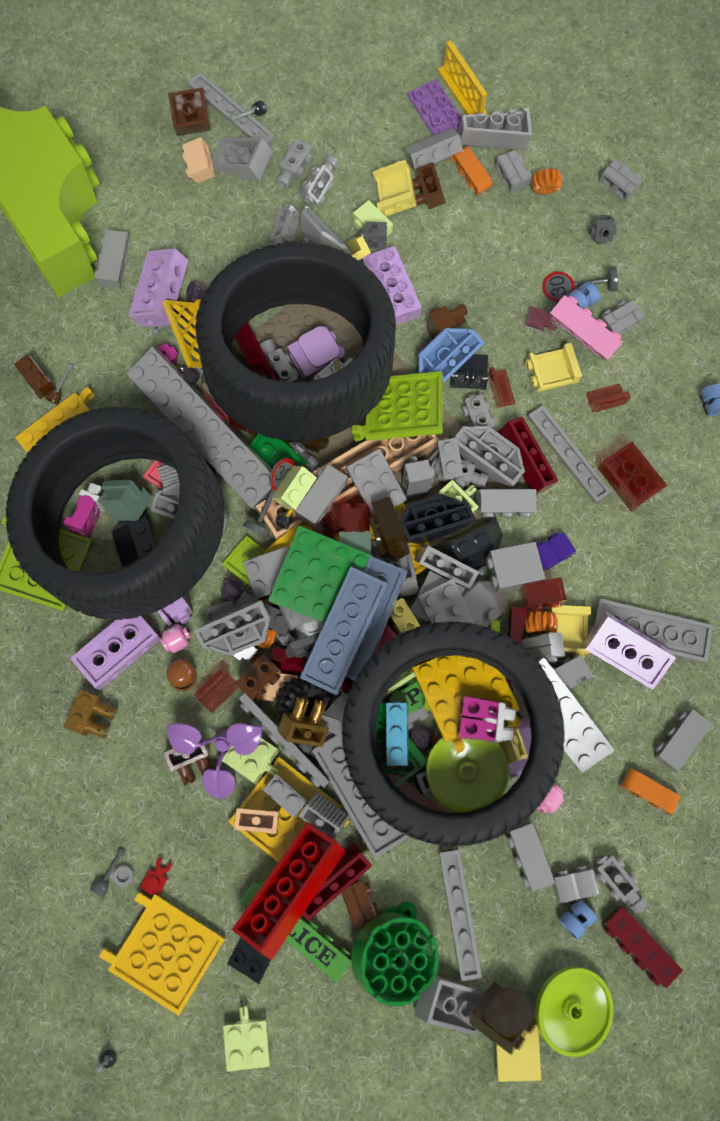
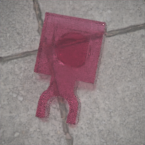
M532 306L528 310L526 326L541 331L545 327L550 331H556L558 327L552 324V322L556 323L554 320L547 317V311Z

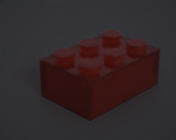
M633 441L605 459L597 468L631 512L658 495L668 486Z

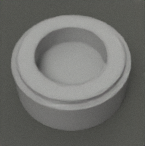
M127 865L119 866L113 872V881L118 886H128L134 879V871Z

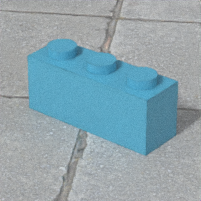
M386 703L387 765H409L408 703Z

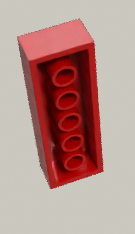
M306 822L236 922L232 931L272 960L346 850L338 842Z

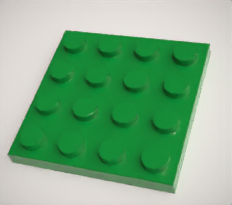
M297 526L268 601L325 623L350 567L364 572L369 557L372 555Z

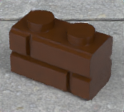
M27 354L14 364L39 399L45 397L48 390L55 388L30 354Z
M363 879L352 883L341 893L355 930L364 927L370 920L380 914L376 902L371 903L369 895L372 894L369 883H364Z

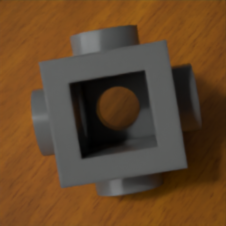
M611 215L593 216L592 225L589 227V235L597 244H607V241H613V235H616L615 219Z
M365 222V229H361V236H363L369 249H386L387 222Z

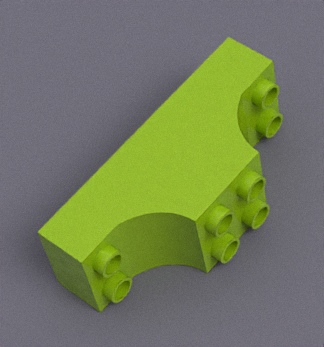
M46 106L31 111H13L0 107V207L59 298L95 278L91 264L96 262L98 258L88 243L90 239L80 220L85 212L98 202L93 188L99 186L100 183L90 167L92 161L81 143L76 145L71 139L74 137V134L63 116L54 119Z

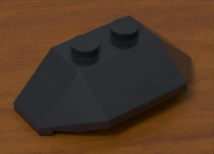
M440 494L407 504L400 523L404 530L406 541L408 543L421 544L453 534L475 522L476 519L469 503Z
M146 509L138 521H118L112 530V536L123 568L132 565L149 554L157 545Z
M493 517L432 548L476 570L486 565V558L490 551L499 549L503 533L496 517Z

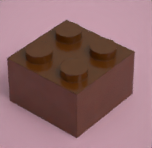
M203 87L168 93L173 126L177 136L211 131Z

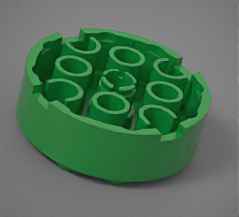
M396 912L384 913L370 920L359 932L351 955L353 974L359 986L377 1001L389 1006H404L419 999V995L427 987L431 986L439 963L436 940L426 926L405 914Z

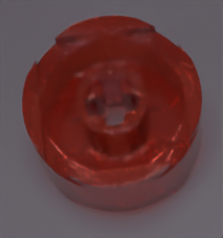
M333 502V506H331V530L338 531V529H343L344 532L370 531L368 516H370L369 504L352 502V506H350L349 503Z

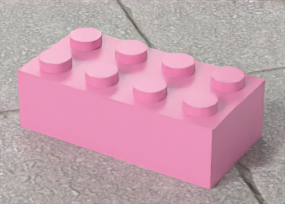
M564 295L548 316L603 361L608 360L622 344L621 336L614 330L610 332L606 329L607 325L599 318L595 320L591 316L592 312L586 307L580 308L577 305L578 301L571 295L568 297Z

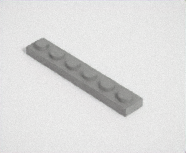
M201 72L188 82L190 89L203 87L206 102L246 137H263L268 145L275 139L274 134L250 114L236 119L235 122H231V115H238L246 111Z
M543 405L528 415L529 421L595 504L612 492Z
M460 850L440 852L439 858L460 980L466 981L482 978Z

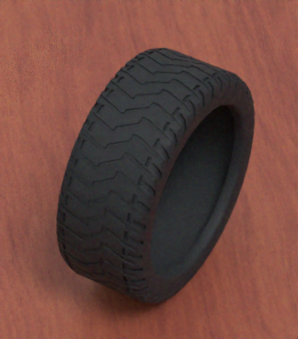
M283 242L277 243L275 246L272 244L264 246L262 249L257 248L250 251L247 255L244 254L238 257L236 261H232L224 270H221L215 279L212 280L201 299L199 309L197 310L195 327L205 383L217 405L239 425H243L244 428L256 432V434L284 441H311L338 434L363 419L377 405L388 387L393 370L396 333L395 311L385 287L377 276L362 262L343 251L310 242H291L290 244ZM288 304H308L324 307L341 315L355 327L365 343L357 357L343 369L325 378L309 382H282L267 379L250 371L236 360L230 352V347L240 329L252 318L271 308Z
M123 406L97 408L77 414L61 422L60 425L55 426L46 435H43L36 442V445L32 446L31 450L28 451L26 458H23L21 464H19L18 471L15 472L12 485L9 488L6 501V529L9 535L10 546L13 549L12 552L16 560L19 561L20 567L34 582L63 604L90 617L95 616L105 620L138 618V616L142 617L157 612L179 600L197 584L207 571L219 548L223 533L224 502L221 489L214 473L192 440L170 420L139 408ZM140 458L159 461L177 471L179 479V504L174 521L164 538L149 554L132 565L112 572L88 574L71 571L67 568L62 559L59 546V525L69 499L74 491L90 475L110 464L122 460Z
M459 621L437 622L429 625L425 624L398 635L379 648L371 656V659L365 663L353 682L344 707L342 746L345 762L350 772V777L355 787H357V791L364 801L367 802V805L384 822L395 830L422 842L425 841L429 844L443 846H468L493 840L514 830L527 820L542 804L547 794L551 791L556 780L555 778L558 776L563 758L565 742L564 719L561 704L551 680L541 665L523 646L508 636L485 626ZM462 656L477 659L496 668L516 688L524 701L530 718V749L528 759L519 778L504 795L487 806L469 812L448 813L426 808L409 799L393 784L387 775L376 747L375 727L379 707L388 689L401 674L416 664L435 657Z

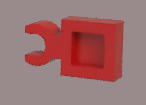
M163 858L157 860L156 871L149 869L140 886V889L152 896L155 894L160 895L168 880L163 875L172 868V863H169L165 869L161 867Z

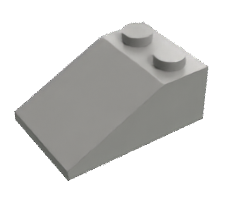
M263 137L221 138L212 158L214 169L246 181H260L273 151Z
M371 541V555L374 558L408 571L397 598L419 594L411 552L403 558L391 560L389 553L384 549L386 557L382 558L376 541Z
M289 546L243 562L256 599L270 595Z
M436 975L431 986L427 987L419 995L420 998L418 999L414 1016L429 1024L477 1036L478 1030L469 1024L470 1012L486 992Z

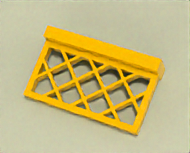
M452 41L446 42L444 63L442 67L438 68V74L466 115L478 113L488 115L484 109L487 92Z
M197 299L194 303L164 300L162 304L187 367L202 368L200 355L193 349V347L198 349L195 323L197 322V310L201 300ZM171 307L176 309L178 311V314H176ZM183 315L187 320H189L188 323L180 316ZM178 323H180L185 329L183 330L182 328H180L178 326ZM187 330L190 333H192L195 336V338H192L188 333H186ZM184 338L191 343V346L185 343ZM190 354L193 357H195L197 361H192Z

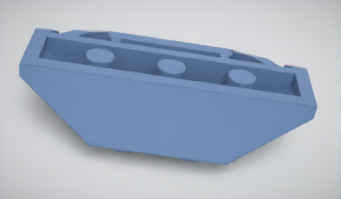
M445 327L418 353V373L442 371L444 383L485 342L474 329Z

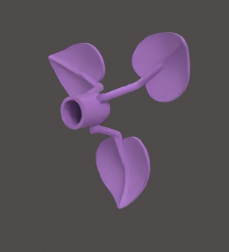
M236 723L231 725L228 730H222L218 736L214 735L212 738L199 743L202 738L200 731L188 724H168L167 733L172 748L181 754H191L196 749V746L202 747L215 741L216 749L221 751L216 770L207 769L204 772L202 784L212 797L225 799L233 792L236 785V780L232 773L227 770H220L225 752L231 746L234 747L235 752L239 755H249L254 752L261 740L262 726Z

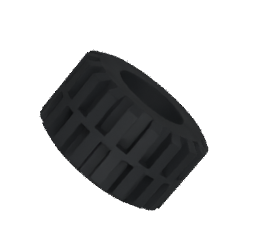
M300 675L297 679L295 677L290 678V682L286 681L283 683L285 686L279 688L280 694L276 695L275 699L278 702L275 703L278 714L282 717L283 713H292L297 696L309 697V703L304 716H310L315 699L318 702L319 700L326 702L325 710H327L331 705L328 702L330 697L325 689L301 679Z

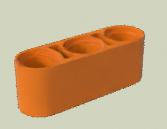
M468 146L463 147V151L451 156V161L457 165V170L461 176L463 175L466 178V183L470 189L475 191V195L492 187L490 176Z
M630 768L620 785L622 789L630 790L629 793L636 797L646 799L647 803L657 809L665 810V813L668 815H673L681 799L675 792Z

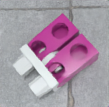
M90 483L87 491L81 489L80 497L77 500L78 507L73 517L67 516L64 521L65 526L71 533L90 539L100 517V510L104 511L105 509L98 501L103 494L101 486Z
M464 696L461 699L459 718L461 719L458 723L457 739L493 743L513 740L514 730L503 726L504 720L514 721L516 710L505 707L506 703Z

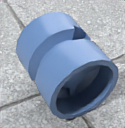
M590 281L583 283L578 289H574L566 295L567 297L571 295L575 298L580 308L591 307L600 301V293L597 287Z
M717 383L700 391L703 402L707 403L705 407L709 417L720 415V383Z
M580 899L570 907L571 912L566 911L558 919L577 940L586 932L585 927H591L598 919L594 912ZM578 915L582 917L580 921L576 918Z

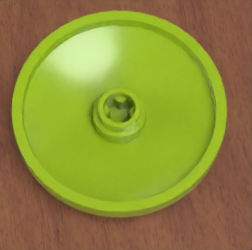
M441 738L431 750L427 761L426 773L432 793L444 806L457 812H469L487 806L502 796L509 779V765L506 755L498 743L461 739L465 749L463 752L456 754L451 741L445 743L443 738Z
M576 966L560 969L545 981L538 993L535 1004V1011L537 1012L535 1021L537 1022V1029L541 1038L554 1051L568 1057L587 1055L602 1044L611 1028L614 1011L610 990L600 976L588 969Z

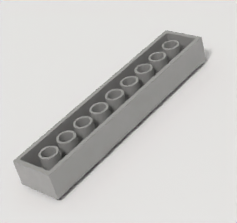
M151 347L127 375L172 423L187 434L203 457L251 508L256 509V505L265 501L272 490L269 483L272 468L160 350Z

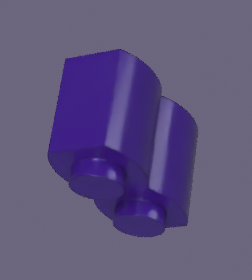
M564 532L552 534L548 537L549 541L542 543V541L536 543L544 572L571 557L576 552Z

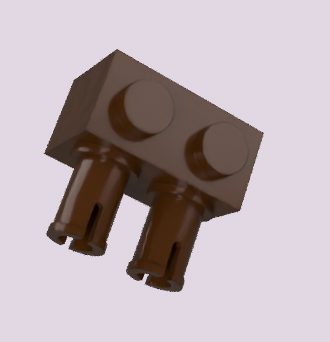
M434 163L416 168L418 176L413 180L414 191L418 189L423 190L422 193L415 195L417 206L426 203L429 209L445 204V197Z
M462 303L452 310H448L446 306L433 309L429 314L427 331L432 339L445 327L456 328L465 323L464 315L468 313L466 306Z
M262 654L235 684L254 702L256 699L261 700L267 693L265 689L270 684L274 686L279 681L281 671Z
M201 733L202 738L199 743L206 741L203 733ZM208 744L202 747L196 746V749L191 754H181L175 751L172 746L165 748L163 752L170 771L178 770L184 786L195 781L188 764L196 762L202 774L201 776H203L207 769H212L207 758L210 753Z

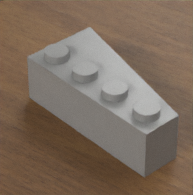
M523 108L522 111L512 109L507 113L495 111L490 115H485L484 113L463 115L458 128L461 144L526 150L532 137L529 108Z
M582 655L573 660L569 657L560 662V667L554 669L568 689L593 677ZM511 688L510 690L520 708L516 715L520 716L526 713L527 710L516 688Z

